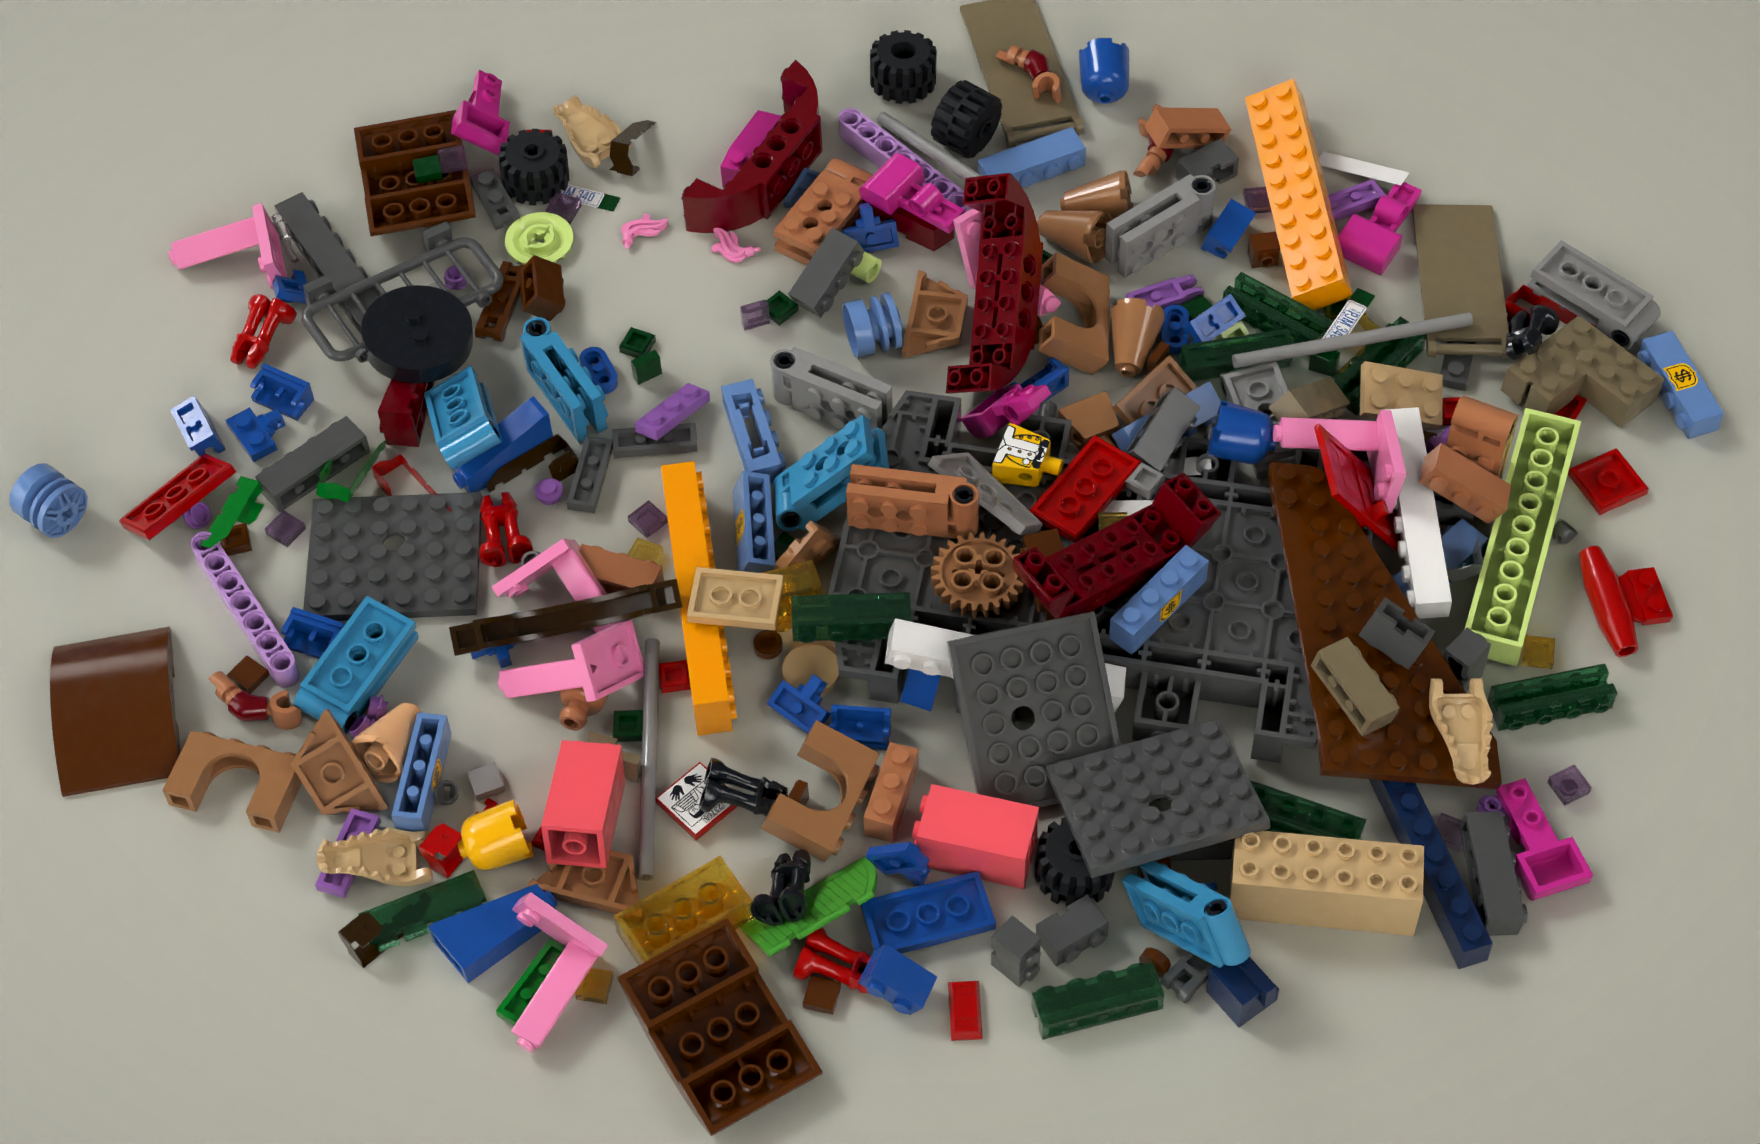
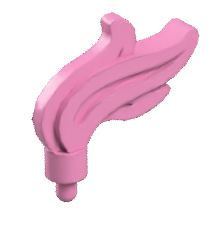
M643 214V218L627 222L621 228L624 247L628 249L633 244L634 237L638 235L645 237L659 235L660 231L668 227V219L651 220L648 214Z
M721 228L713 229L714 235L719 238L720 243L712 246V253L719 252L730 262L739 263L760 251V247L752 248V246L742 248L738 246V237L733 231H729L728 234Z

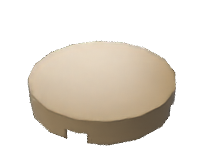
M805 644L793 649L785 657L782 664L783 680L796 689L800 684L805 686L813 674L828 683L821 696L830 693L840 678L835 653L827 647L818 644Z

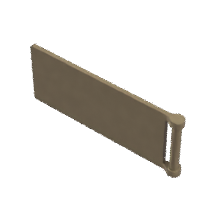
M987 0L961 5L960 13L989 93L998 97L1002 103L1000 123L1008 148L1015 147L1017 143L1036 140L1073 127L1077 134L1084 133L1082 118L1079 116L1035 0ZM1012 45L1022 48L1023 51L1025 49L1028 51L1034 49L1044 54L1049 60L1051 72L1060 79L1061 102L1056 103L1053 100L1051 91L1042 92L1040 98L1034 100L1031 76L1018 65L1015 66L996 59L995 56L999 50L1008 51ZM1066 120L1072 121L1069 123L1014 133L1015 130L1046 125Z
M1415 204L1412 212L1424 320L1468 312L1473 317L1472 326L1425 334L1427 357H1436V355H1497L1502 358H1509L1505 352L1506 334L1509 333L1493 207L1491 205ZM1436 341L1501 342V344H1437Z

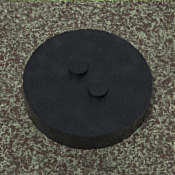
M413 285L391 290L377 298L368 307L362 319V344L367 360L382 375L396 381L417 384L443 379L457 371L466 362L473 347L472 320L468 309L457 297L436 287Z

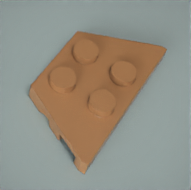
M918 270L902 348V358L960 344L968 295L950 288L948 284L942 281L936 283L927 278L926 272Z
M810 521L805 526L809 533L801 540L796 538L786 552L777 560L776 565L783 572L796 578L804 577L818 563L839 549L841 537L827 528Z
M329 708L326 709L292 760L291 766L322 815L337 814L338 812L349 813L351 808L360 811L386 810L390 805Z
M610 850L607 869L549 864L547 866L548 870L537 880L533 878L528 884V887L537 884L544 892L550 891L556 899L638 920L641 919L633 855Z

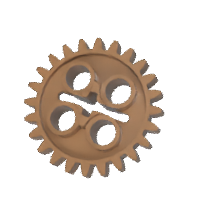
M969 532L967 540L958 535L957 544L948 540L947 549L940 547L939 556H934L931 585L935 587V596H941L942 605L950 602V611H954L958 607L961 608V616H964L967 611H972L973 618H976L978 612H982L984 617L988 618L989 610H993L994 613L999 615L1000 606L1010 609V600L1017 602L1018 593H1023L1024 582L1013 569V558L1021 553L1015 554V545L1006 548L1005 538L1000 542H996V534H993L989 539H985L984 532L980 533L979 538H974L972 532Z

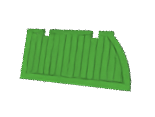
M864 856L804 890L807 898V908L801 919L796 922L788 921L783 915L781 925H768L753 919L742 925L740 929L768 957H771L790 946V940L795 937L800 940L851 911L850 906L856 903L860 906L874 898L878 883L875 866Z

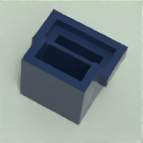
M1249 956L1246 961L1238 965L1228 966L1224 964L1221 968L1214 965L1210 968L1206 992L1240 1028L1277 1001L1279 988Z

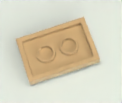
M1368 361L1361 365V417L1377 419L1380 410L1419 407L1422 427L1438 430L1442 426L1443 375Z
M696 567L687 621L691 623L775 631L784 576Z

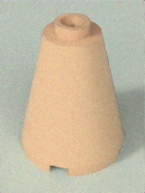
M411 703L399 704L355 736L351 741L352 746L367 770L376 775L374 780L391 783L401 776L417 713H421L418 706Z

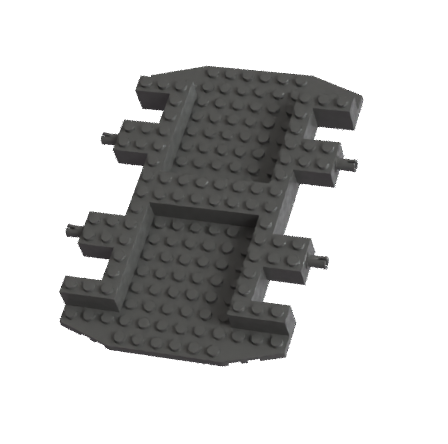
M906 390L889 414V419L883 428H879L885 433L889 469L939 474L928 466L932 456L969 452L992 475V464L998 449L957 443L961 429V398ZM1043 401L1040 403L1038 416L1031 415L1017 426L1048 438L1051 441L1050 456L1063 460L1062 473L1072 461L1067 459L1071 442L1072 420L1054 418L1057 405L1050 401L1047 411V401ZM1213 424L1205 427L1204 439L1183 436L1184 442L1181 447L1177 475L1162 473L1166 475V482L1183 473L1186 458L1198 457L1196 469L1202 475H1191L1188 477L1222 513L1212 527L1191 547V549L1209 560L1207 581L1132 655L1109 639L1110 619L1145 584L1093 611H1095L1104 662L1126 667L1125 688L1139 690L1133 722L1132 740L1139 741L1195 725L1199 699L1258 708L1251 759L1281 763L1283 745L1314 749L1318 739L1277 517H1274L1270 488L1234 483L1237 462L1208 456ZM1297 448L1294 464L1317 467L1326 474L1320 449ZM1204 459H1211L1212 469H1203L1199 463ZM1043 473L1041 481L1036 487L1001 484L1030 510L1058 476ZM1124 487L1114 500L1148 499ZM1160 488L1156 491V493L1151 497L1150 500H1154V499H1155V497H1156V495L1158 494ZM979 504V530L974 538H979L981 532H984L985 539H989L993 534H996V542H1000L1005 538L1006 548L1015 545V554H1018L1019 548H1023L1024 535L1013 532L1009 526ZM846 516L828 589V601L839 676L867 680L870 700L898 704L906 669H898L893 665L885 664L888 635L895 618L978 635L1046 621L1043 612L1039 613L1037 611L1035 595L1024 584L1023 593H1018V601L1010 600V609L1000 606L999 615L994 613L993 610H989L988 618H985L982 612H978L976 618H973L972 611H967L964 616H961V608L958 607L954 611H950V602L941 604V596H935V587L931 585V566H933L934 556H939L940 547L947 549L948 540L957 544V539L928 535L916 536L911 533L886 532L870 528L859 529L854 526H848V518ZM1123 518L1097 519L1081 539ZM1042 525L1038 532L1047 531L1051 529L1046 527L1045 525ZM1364 526L1361 529L1372 545L1373 531ZM1059 534L1064 548L1074 544V542ZM956 693V713H960V708H959V703H958V698H957V693ZM1017 708L1012 713V722H1015Z

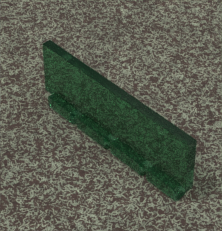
M472 870L358 913V915L369 912L383 926L380 934L369 942L370 945L377 944L379 952L400 945L397 936L403 933L406 942L429 934L428 923L432 922L433 924L456 915L459 911L464 912L482 905L487 900L477 875Z

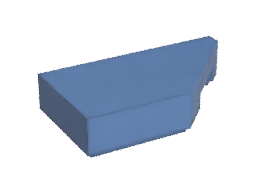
M804 168L783 201L784 207H793L820 173Z

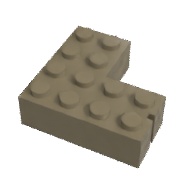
M1578 315L1542 342L1534 354H1526L1510 366L1506 371L1501 391L1520 405L1524 401L1530 384L1531 387L1524 409L1529 408L1553 415L1578 395L1587 399L1589 404L1622 428L1657 401L1665 378Z

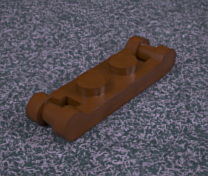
M502 262L499 270L504 277L503 286L498 292L491 295L492 302L483 308L475 328L476 338L485 339L486 337H491L494 341H504L507 326L521 294L520 269L524 264L515 266L512 262ZM489 323H496L495 327H490Z

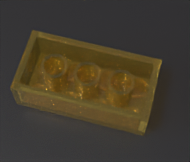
M721 856L716 857L613 916L617 934L638 965L726 918L729 919L734 929L754 919L750 911L752 900Z

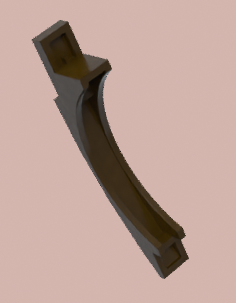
M677 579L640 585L566 604L477 619L471 623L449 627L454 655L459 656L683 607Z

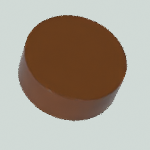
M763 630L754 637V652L758 657L770 660L781 654L783 649L782 638L776 631Z
M1146 948L1139 957L1141 965L1155 976L1163 977L1171 968V963L1167 956L1155 948Z

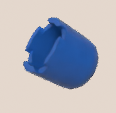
M1098 38L1087 42V47L1079 50L1082 92L1089 100L1096 103L1108 104L1120 100L1129 88V48L1125 43L1121 45L1112 43V38Z
M1221 401L1217 412L1219 414L1217 425L1212 430L1208 456L1245 464L1260 463L1265 459L1268 450H1275L1277 443L1272 438L1274 426L1272 419L1261 411Z

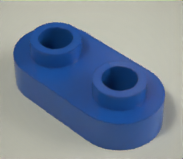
M1170 305L1164 309L1165 320L1161 327V341L1170 345L1171 354H1179L1188 347L1189 333L1184 335L1183 329L1188 326L1189 313L1183 306Z
M599 347L584 349L579 356L580 366H585L589 370L593 384L595 386L599 385L604 394L613 392L618 386V378L605 351Z

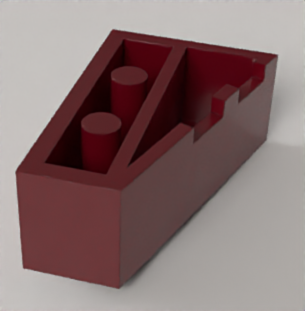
M870 204L873 209V216H879L880 221L894 219L897 231L905 234L906 239L932 251H936L954 239V230L948 234L901 207H898L889 215Z
M391 379L377 411L380 419V433L384 434L385 440H387L386 445L419 447L428 412L424 392L433 388L435 381L415 384Z

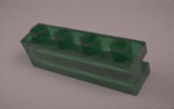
M1240 272L1235 278L1234 287L1229 285L1223 292V298L1231 294L1246 315V317L1241 319L1242 321L1287 345L1322 339L1333 323V320L1243 272Z
M1400 316L1393 324L1389 323L1386 327L1407 324L1409 321ZM1427 334L1368 344L1360 356L1356 355L1350 361L1348 368L1343 373L1338 372L1333 378L1350 401L1346 409L1356 416L1360 413L1361 365L1365 361L1406 368L1424 350Z
M1289 328L1185 344L1181 346V354L1178 355L1177 360L1182 370L1195 382L1220 378L1219 376L1222 373L1241 369L1234 368L1232 355L1290 345L1293 342ZM1293 358L1276 362L1279 368L1289 367Z
M910 592L792 596L793 642L811 643L814 641L841 642L843 640L871 641L873 639H888L889 631L895 618L911 622Z
M1599 664L1491 686L1487 702L1493 713L1498 731L1506 729L1518 730L1527 725H1544L1552 720L1562 718L1574 719L1582 714L1592 712L1604 713L1612 709L1617 691L1613 683H1607L1609 671L1606 664Z
M1250 780L1270 819V829L1263 831L1362 840L1367 819Z
M1153 962L1147 964L1135 963L1124 970L1116 972L1108 970L1088 979L1076 978L1070 980L1065 985L1057 987L1044 986L1032 993L1031 1007L1035 1018H1038L1039 1032L1042 1040L1161 1010L1164 1004V992Z

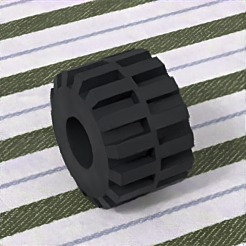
M898 30L891 31V35L883 34L879 37V41H874L872 49H870L871 88H874V92L878 96L883 95V99L888 102L895 100V103L902 104V101H908L910 104L915 103L918 98L921 100L925 99L927 93L933 92L934 85L936 84V46H933V42L929 38L924 39L923 34L918 32L913 34L910 30H904V32L900 33Z
M967 80L958 81L955 86H952L947 91L936 108L931 123V136H933V140L965 158L975 157L990 142L998 127L1002 114L1001 100Z
M533 128L532 132L521 130L518 131L519 135L517 136L510 135L507 138L508 143L503 142L500 147L501 152H499L502 184L509 197H516V202L521 204L529 201V205H536V202L542 201L543 204L550 203L551 197L558 199L561 196V190L566 191L568 181H570L567 149L565 144H562V139L558 135L553 137L552 132L548 130L540 132L539 129Z
M1066 817L1061 819V825H1058L1055 821L1048 825L1047 832H1042L1039 838V845L1037 846L1035 879L1036 882H1040L1041 892L1044 895L1051 893V901L1056 904L1060 900L1066 901V907L1087 894L1097 903L1102 900L1105 891L1109 892L1112 887L1115 872L1091 878Z

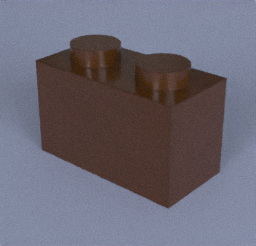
M534 255L520 269L523 312L551 321L558 313L563 311L566 302L561 265Z

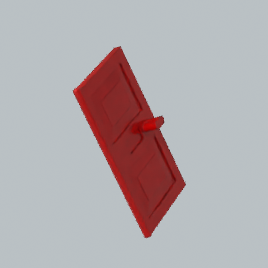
M1316 424L1314 429L1332 497L1353 514L1361 528L1367 526L1398 552V541H1401L1400 534H1395L1394 516H1397L1396 509L1389 513L1384 499L1379 502L1374 499L1375 485L1371 469L1320 424Z

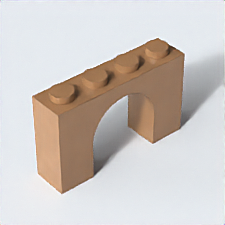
M1056 252L1042 264L1040 284L1050 292L1072 303L1082 317L1084 328L1054 316L1039 329L1038 351L1093 375L1108 363L1110 357L1108 352L1110 337L1109 276Z
M816 720L809 730L797 756L827 771L835 779L840 790L839 805L826 811L813 810L780 793L772 804L760 829L798 849L808 851L809 855L823 862H826L831 854L836 856L844 842V839L840 837L843 829L848 831L856 817V814L852 813L855 804L858 806L862 804L868 790L864 789L867 780L872 782L880 767L875 764L880 753Z
M191 730L162 791L169 805L197 812L210 783L215 777L224 771L234 768L252 770L260 776V779L246 809L250 823L254 827L280 833L302 782L291 766V762L296 756L295 753H281L273 751L264 745L253 746L245 744L239 739L231 738L228 740L217 737L210 732L200 733Z

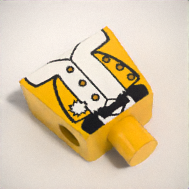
M1009 423L992 464V475L1000 483L1036 487L1039 485L1043 473L1059 476L1063 460L1050 456L1051 441L1048 438Z

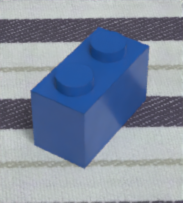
M885 944L873 951L858 983L866 987V991L872 996L883 998L891 1003L892 1007L899 1013L911 1015L924 1007L937 976Z

